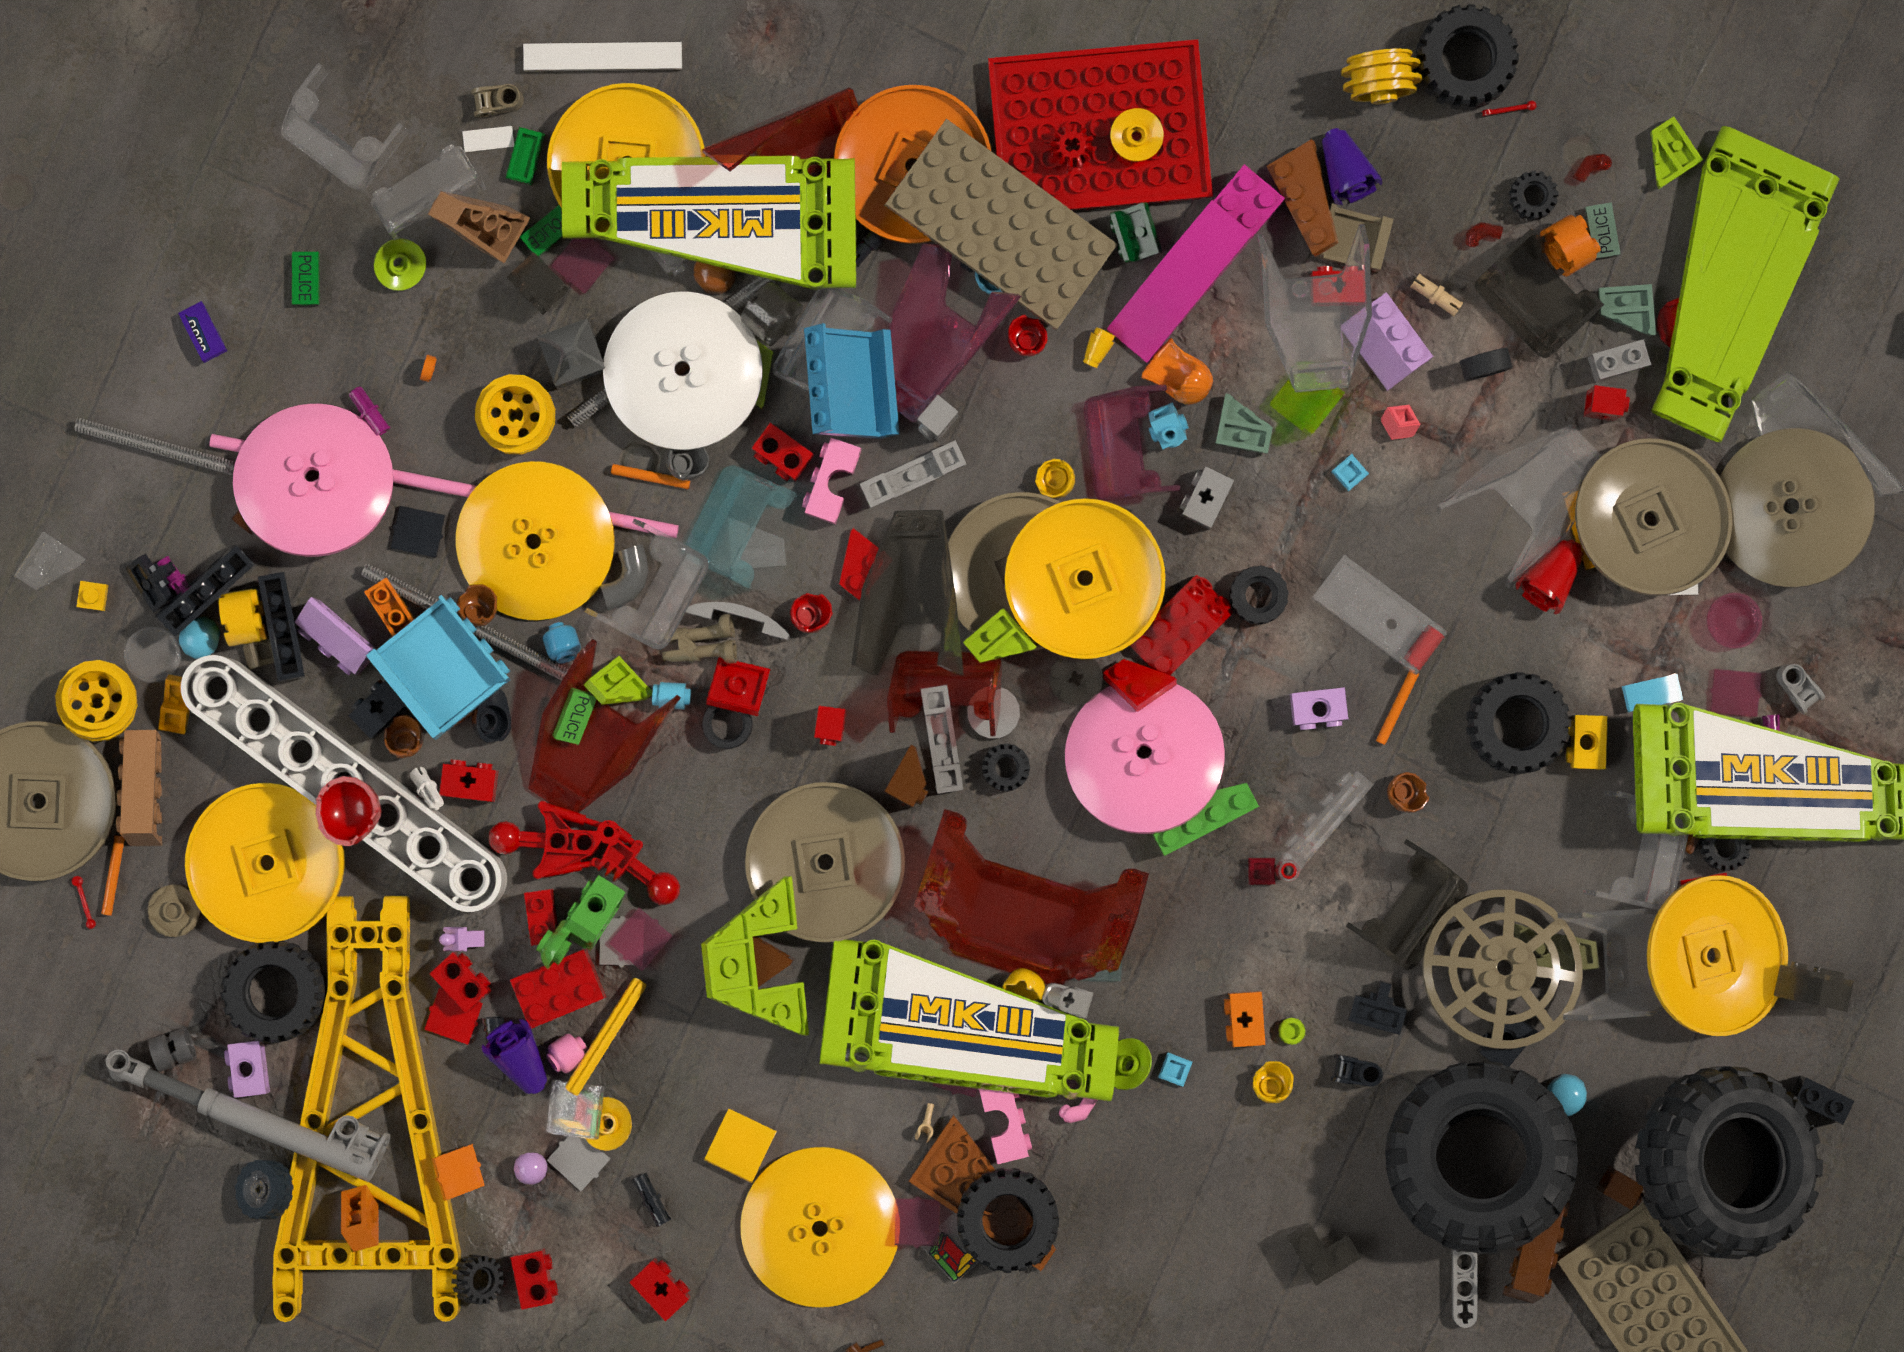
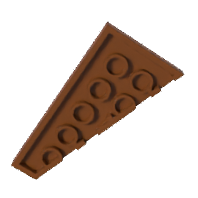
M953 1114L909 1179V1182L957 1214L961 1197L975 1179L980 1178L982 1174L988 1171H995L996 1169ZM1003 1195L993 1199L987 1205L983 1213L982 1222L986 1234L1002 1245H1014L1028 1236L1032 1229L1033 1218L1016 1196ZM1054 1245L1051 1246L1047 1256L1045 1255L1040 1259L1041 1262L1034 1266L1039 1271H1042L1055 1252L1056 1248Z

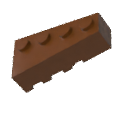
M1567 1202L1559 1218L1548 1230L1546 1229L1534 1238L1532 1242L1516 1249L1520 1251L1519 1256H1515L1509 1269V1274L1513 1277L1509 1287H1504L1502 1295L1535 1303L1542 1299L1544 1295L1549 1294L1552 1279H1548L1550 1269H1554L1557 1263L1558 1254L1554 1252L1556 1243H1560L1563 1237L1564 1228L1560 1226L1562 1217L1566 1218L1570 1202Z

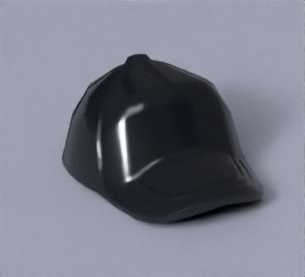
M499 689L481 703L472 714V726L475 734L487 743L503 741L511 731V715L507 697L502 689Z

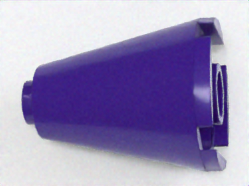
M1339 128L1331 129L1325 133L1322 146L1334 203L1343 205L1341 200L1346 199L1353 203L1374 193L1377 190L1375 185L1377 183L1383 184L1382 178L1349 134Z
M523 1019L519 1020L521 1023L513 1024L512 1021L506 1022L486 1037L489 1042L486 1046L482 1044V1051L524 1093H539L544 1089L547 1077L529 1023Z

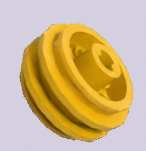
M1401 48L1375 50L1353 55L1346 60L1349 66L1341 70V76L1351 78V81L1343 84V91L1353 93L1350 97L1352 101L1371 102V104L1395 102L1398 98L1411 95L1417 91L1414 85L1422 81V75L1413 73L1412 70L1420 66V60L1411 57V50Z
M508 374L494 379L482 390L476 402L475 421L480 435L490 446L505 454L523 455L537 450L549 439L555 426L556 409L551 395L538 381L525 375ZM507 392H511L513 395V399L509 402L503 399V395ZM526 394H530L533 398L530 404L523 402V397ZM494 408L501 410V415L497 418L491 415ZM522 410V420L516 419L512 422L510 419L511 413L513 411L518 413ZM537 412L540 414L538 422L531 421L532 413ZM502 426H506L509 429L508 434L505 436L499 433V429ZM526 428L529 433L521 438L519 431Z
M102 660L85 661L71 668L60 680L55 695L57 712L66 729L78 738L92 742L110 740L123 733L134 720L138 707L136 689L128 674L116 664ZM101 679L108 680L109 685L102 688L99 686V682ZM88 683V690L81 691L79 689L82 684ZM116 693L122 696L121 701L118 703L112 701V696ZM103 699V706L101 708H93V700ZM80 701L82 707L75 710L72 708V703ZM110 712H113L115 714L110 719H105V717L108 716ZM91 716L95 718V722H86L85 718Z

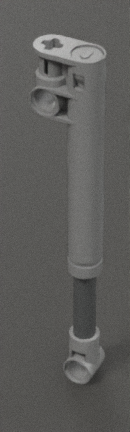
M114 1050L106 1058L107 1069L111 1078L115 1081H126L141 1088L147 1086L198 1107V1113L210 1116L222 1123L366 1182L372 1179L390 1142L389 1133L381 1135L369 1130L368 1126L359 1123L353 1116L347 1115L339 1118L328 1137L223 1093L219 1094L218 1091L211 1088L203 1091L154 1071L151 1065L129 1057L123 1050ZM117 1063H126L123 1068L114 1069ZM346 1128H353L355 1130L350 1135L342 1134Z

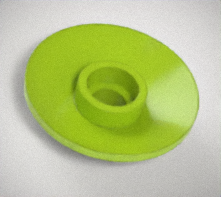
M397 238L386 242L379 248L374 258V272L377 279L385 287L392 290H406L413 287L421 280L426 269V258L422 249L415 242L404 238ZM396 258L402 259L399 266H394L393 264Z
M1126 1038L1118 1041L1114 1087L1119 1090H1131L1138 1087L1145 1081L1152 1065L1151 1053L1149 1048L1140 1040ZM1134 1063L1132 1069L1129 1070L1130 1065Z

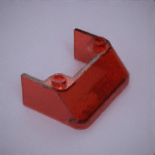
M905 651L900 653L896 657L887 696L890 733H895L899 716L910 718L921 711L923 704L922 688L947 685L950 705L974 706L975 716L983 720H989L990 736H996L1001 706V658L980 663L972 653Z

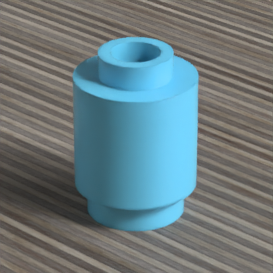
M660 682V685H653L652 705L659 706L660 709L684 710L685 705H690L691 689H686V683Z

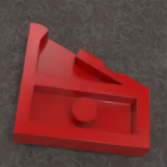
M853 528L850 532L839 585L861 601L893 559Z
M1122 659L1103 672V679L1137 712L1176 686L1177 681L1174 676L1126 659Z

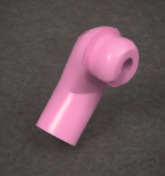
M1083 1098L1079 1106L1070 1107L1063 1105L1059 1110V1116L1067 1123L1085 1120L1098 1100Z

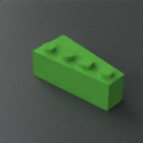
M1247 783L1216 790L1205 808L1191 820L1174 829L1153 833L1152 835L1162 855L1165 856L1254 810L1259 805Z

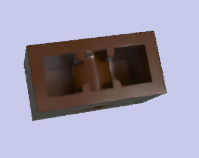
M1610 1165L1596 1187L1603 1194L1632 1210L1634 1205L1637 1207L1645 1195L1642 1192V1185H1639L1634 1179Z

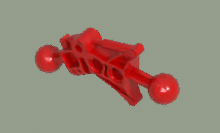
M540 801L538 809L545 817L546 833L520 831L518 826L508 821L498 822L489 831V845L496 853L502 855L511 854L519 847L544 848L542 861L532 873L533 877L537 880L582 871V868L594 866L598 868L597 871L606 868L605 877L611 873L614 874L612 882L621 878L626 871L647 886L649 898L658 905L672 904L680 894L678 879L669 872L655 873L639 861L637 857L643 848V842L640 840L635 841L631 838V834L611 820L599 822L586 818L587 815L549 804L546 801ZM562 819L581 825L585 823L598 828L597 831L572 830ZM607 829L614 830V834L611 837L605 836ZM563 835L565 837L563 847L553 848L551 845L553 836ZM583 836H588L592 840L591 847L587 850H580L577 845L578 840ZM602 844L608 845L602 860L593 858L590 861L581 862L593 857Z

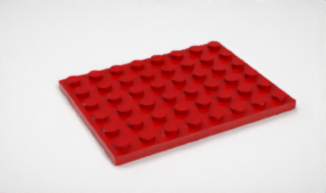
M1198 39L988 58L997 156L1070 210L1213 197ZM1134 108L1145 109L1153 113L1161 122L1164 133L1163 142L1158 152L1151 158L1138 162L1121 157L1114 149L1110 136L1115 119L1124 111ZM1077 124L1076 132L1079 133L1085 127L1087 132L1083 137L1093 136V141L1087 145H1092L1095 149L1094 152H1086L1091 157L1090 162H1086L1081 158L1082 168L1079 169L1076 162H1073L1072 169L1068 170V161L1059 166L1057 162L1061 156L1051 157V153L1057 149L1051 148L1050 142L1057 141L1053 137L1054 132H1059L1063 135L1062 126L1065 125L1068 131L1071 132L1072 125ZM1134 132L1131 135L1134 141H1139L1142 138L1139 132ZM1073 142L1072 144H1065L1068 145L1067 151L1071 152V150L1073 149L1076 151L1079 150L1076 149V142Z

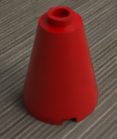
M1571 539L1559 542L1517 580L1516 589L1518 590L1521 587L1525 591L1522 596L1540 610L1548 612L1549 609L1555 610L1553 614H1559L1564 607L1584 556L1581 551V545Z

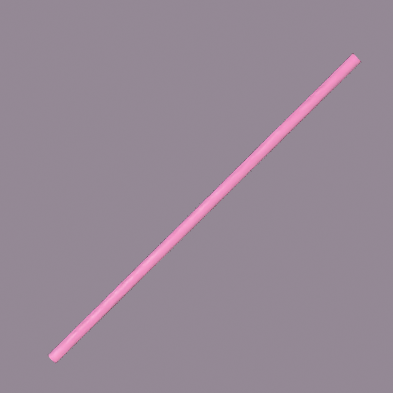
M212 434L210 447L239 452L245 440ZM393 469V483L463 497H469L477 487L476 485ZM609 512L613 526L677 538L679 525Z

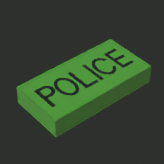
M575 688L570 689L552 735L555 739L579 745L597 700L591 692Z

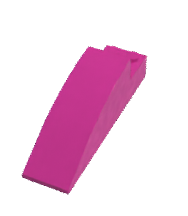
M1244 164L1214 201L1211 200L1109 325L1107 330L1143 361L1148 363L1280 207L1285 198Z

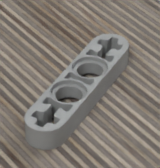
M1452 1249V1318L1457 1325L1463 1328L1471 1327L1477 1320V1253L1458 1252ZM1462 1254H1468L1472 1259V1264L1467 1269H1461L1457 1265V1259ZM1462 1281H1468L1472 1285V1291L1466 1296L1460 1295L1457 1291V1286ZM1457 1299L1462 1301L1472 1300V1304L1466 1303L1467 1311L1472 1313V1316L1468 1317L1466 1322H1463L1457 1316L1458 1313L1463 1311V1304H1457Z

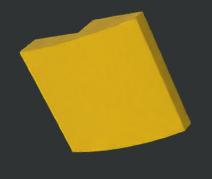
M728 1109L704 1161L752 1183L777 1131Z

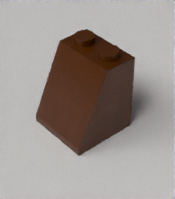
M753 936L758 987H760L790 966L795 959L761 938Z

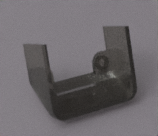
M1406 839L1404 844L1415 852L1407 863V873L1412 877L1407 887L1383 921L1379 918H1372L1364 923L1362 930L1349 922L1346 927L1404 969L1411 970L1423 957L1427 940L1438 920L1453 905L1463 900L1467 893L1468 885L1438 858Z

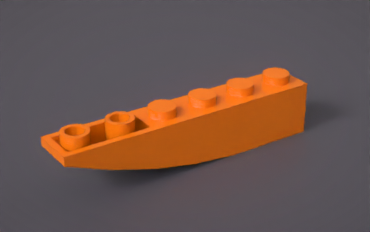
M387 577L364 591L392 636H395L415 620ZM473 711L470 712L467 716H465L462 720H460V721H459L457 724H455L453 727H455L456 725H458L459 723H461L462 721H464V720L467 719L468 717L472 716Z

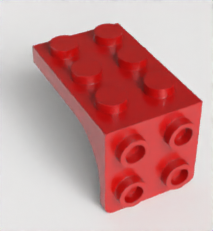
M1195 575L1157 613L1154 621L1145 633L1129 646L1152 669L1171 675L1233 613V609L1225 597L1219 596L1212 589V585L1207 579Z

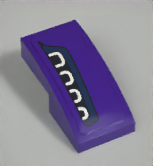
M202 301L178 313L204 363L227 352L221 335L214 326L208 310Z

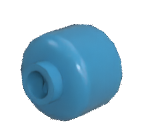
M563 622L554 623L549 626V630L543 635V643L551 660L562 664L576 659L581 645L574 627L564 625Z

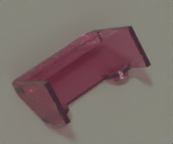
M1166 385L1134 386L1093 396L1086 400L1084 404V417L1094 492L1098 500L1112 502L1156 496L1180 490V485L1161 486L1159 474L1155 470H1145L1138 419L1147 416L1151 406L1149 394L1167 390Z

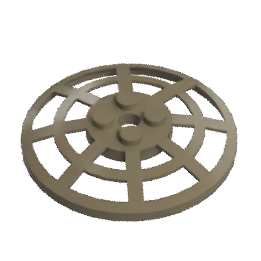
M1513 890L1479 892L1453 905L1432 929L1423 955L1425 990L1439 1018L1463 1039L1492 1049L1526 1047L1541 1041L1553 1033L1565 1022L1573 1010L1580 994L1583 979L1580 949L1566 921L1542 900ZM1504 897V912L1487 914L1473 921L1462 910L1482 899ZM1515 898L1538 906L1555 921L1543 929L1531 919L1515 914ZM1454 916L1464 929L1454 941L1450 956L1433 955L1441 931ZM1503 920L1502 936L1488 939L1479 928L1486 923ZM1514 922L1529 927L1537 935L1528 943L1513 937ZM1561 929L1566 934L1573 950L1575 972L1560 969L1558 952L1551 937ZM1471 935L1480 947L1473 958L1458 957L1462 944ZM1544 943L1550 953L1552 968L1537 966L1533 952ZM1500 961L1510 963L1512 969L1509 975H1502L1498 972L1497 965ZM1432 966L1448 967L1450 983L1458 999L1446 1008L1441 1003L1436 992L1432 976ZM1457 968L1472 969V975L1476 984L1467 992H1464L1460 985ZM1536 977L1551 979L1546 994L1538 1001L1530 990ZM1559 980L1574 982L1573 991L1567 1005L1553 1021L1544 1008L1553 998ZM1481 993L1496 999L1495 1014L1482 1010L1472 1001ZM1520 996L1531 1008L1520 1014L1506 1016L1507 1001ZM1466 1007L1468 1011L1477 1017L1494 1023L1492 1038H1485L1470 1032L1461 1026L1453 1016ZM1536 1015L1544 1026L1543 1030L1529 1037L1516 1040H1502L1505 1024L1519 1023Z

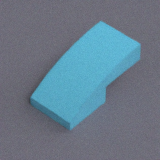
M1677 674L1622 686L1627 712L1633 711L1636 704L1662 705L1683 700Z

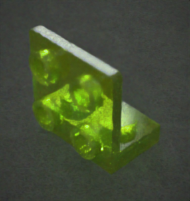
M1300 364L1269 405L1303 433L1311 437L1345 392L1339 387L1334 389L1305 365Z

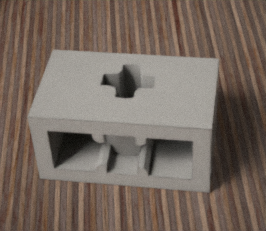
M1644 339L1594 353L1588 357L1595 383L1642 370L1651 365Z
M937 395L917 419L918 431L930 441L933 437L939 441L958 418V411Z
M1205 467L1203 472L1198 470L1191 485L1195 486L1192 495L1186 494L1179 507L1184 510L1181 516L1210 530L1234 480L1208 467ZM1207 490L1210 492L1209 497L1212 499V502L1207 501L1203 504L1200 502L1202 497L1198 494H1203Z

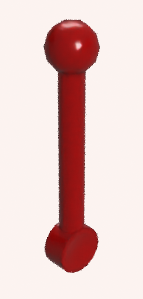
M1530 100L1527 104L1486 109L1482 111V116L1524 109L1533 111L1536 109L1537 104L1535 101Z
M75 876L72 879V884L77 887L87 919L86 927L94 929L96 922L91 917L82 888L83 878Z

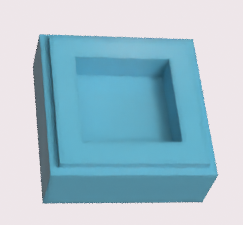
M1352 454L1331 471L1348 492L1369 474Z
M1167 1052L1158 1077L1183 1087L1193 1062Z

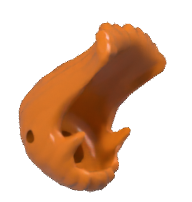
M1172 338L1158 349L1153 359L1142 372V379L1158 384L1173 399L1185 405L1201 402L1208 395L1213 384V377L1209 368L1199 359L1180 349Z

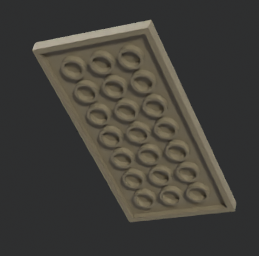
M948 119L938 129L884 205L1054 330L1059 328L1117 246V243Z
M1643 1201L1637 1207L1634 1206L1632 1210H1628L1557 1259L1558 1265L1618 1352H1748L1671 1238L1659 1226L1660 1222L1658 1219H1654L1650 1215Z

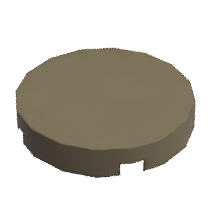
M172 884L161 887L152 895L148 903L150 924L157 932L164 936L179 937L186 935L196 928L201 919V911L196 905L189 888L184 885Z

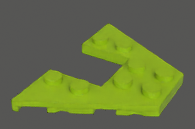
M784 876L706 939L701 944L707 998L799 1035L808 1036L809 1028L804 982L758 989L753 936L798 929L792 876Z

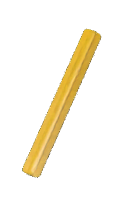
M632 979L567 1082L565 1089L571 1094L579 1095L642 995L646 984L640 979Z

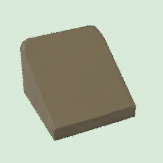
M270 637L260 642L243 644L242 647L249 670L274 664Z

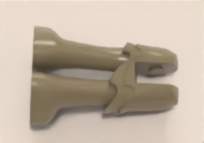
M731 614L721 615L718 623L712 626L691 629L683 627L663 632L660 635L662 643L678 641L679 650L662 652L663 660L669 662L701 661L699 658L721 657L728 664L736 663L737 646L735 640L700 646L694 642L707 639L734 638L735 629Z

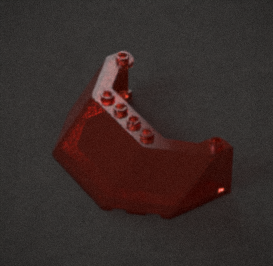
M944 809L914 906L919 913L924 912L930 919L929 925L939 937L943 936L950 944L949 949L954 955L1010 973L1019 968H1026L1039 975L1044 984L1047 985L1050 983L1064 985L1066 980L1076 978L1080 981L1095 977L1096 972L1107 970L1110 973L1119 969L1138 918L1149 873L1134 868L1125 869L1121 872L1117 883L1088 891L1055 882L984 859L965 835L968 824L966 818L960 813Z

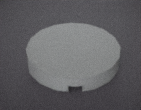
M988 686L977 691L971 698L967 708L971 727L979 735L989 739L1008 735L1016 727L1020 717L1019 704L1015 696L1007 689L999 686Z

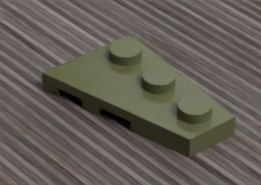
M1514 923V937L1528 943L1537 935L1529 927ZM1556 933L1551 939L1558 952L1560 969L1575 971V960L1569 940L1566 935ZM1575 937L1581 953L1582 970L1598 969L1596 941ZM1544 943L1533 952L1537 966L1552 968L1550 953Z

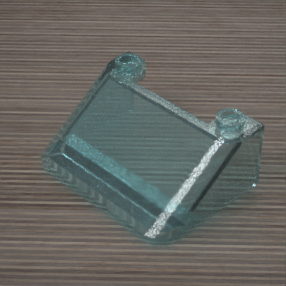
M731 465L724 468L685 544L684 552L686 557L690 561L751 591L755 575L754 569L749 563L740 558L767 504L776 509H785L791 505L793 500L796 501L797 493L738 466Z

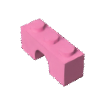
M830 438L829 443L824 442L819 456L824 459L820 468L815 467L811 482L815 483L812 493H806L802 507L806 508V515L836 525L844 498L830 492L828 481L837 472L853 475L861 453L860 447L834 438Z
M979 1089L984 1111L999 1110L1005 1113L1009 1119L1008 1127L1003 1133L991 1136L997 1164L1029 1157L1027 1150H1031L1032 1145L1029 1134L1023 1135L1021 1124L1026 1123L1023 1109H1017L1015 1098H1019V1094Z

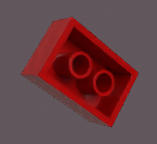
M587 948L564 957L559 965L553 962L549 969L542 966L510 980L525 1019L531 1029L607 997Z

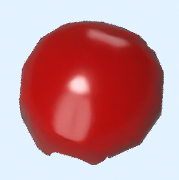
M1021 315L1013 319L1008 328V343L1015 353L1021 356L1033 357L1041 353L1047 344V330L1039 319L1030 318L1027 315Z
M803 594L793 602L790 609L791 622L800 631L805 633H817L825 628L833 614L832 605L823 594Z

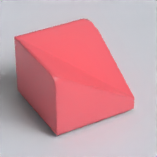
M1410 405L1387 407L1381 417V422L1391 440L1413 437L1421 425Z

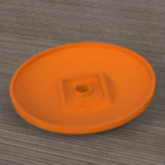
M903 85L889 88L873 95L859 105L850 115L837 139L834 159L855 158L856 220L861 225L878 236L891 241L909 244L932 241L884 205L908 173L905 167L906 163L911 159H918L946 119L991 151L989 139L983 125L973 111L961 100L934 87Z

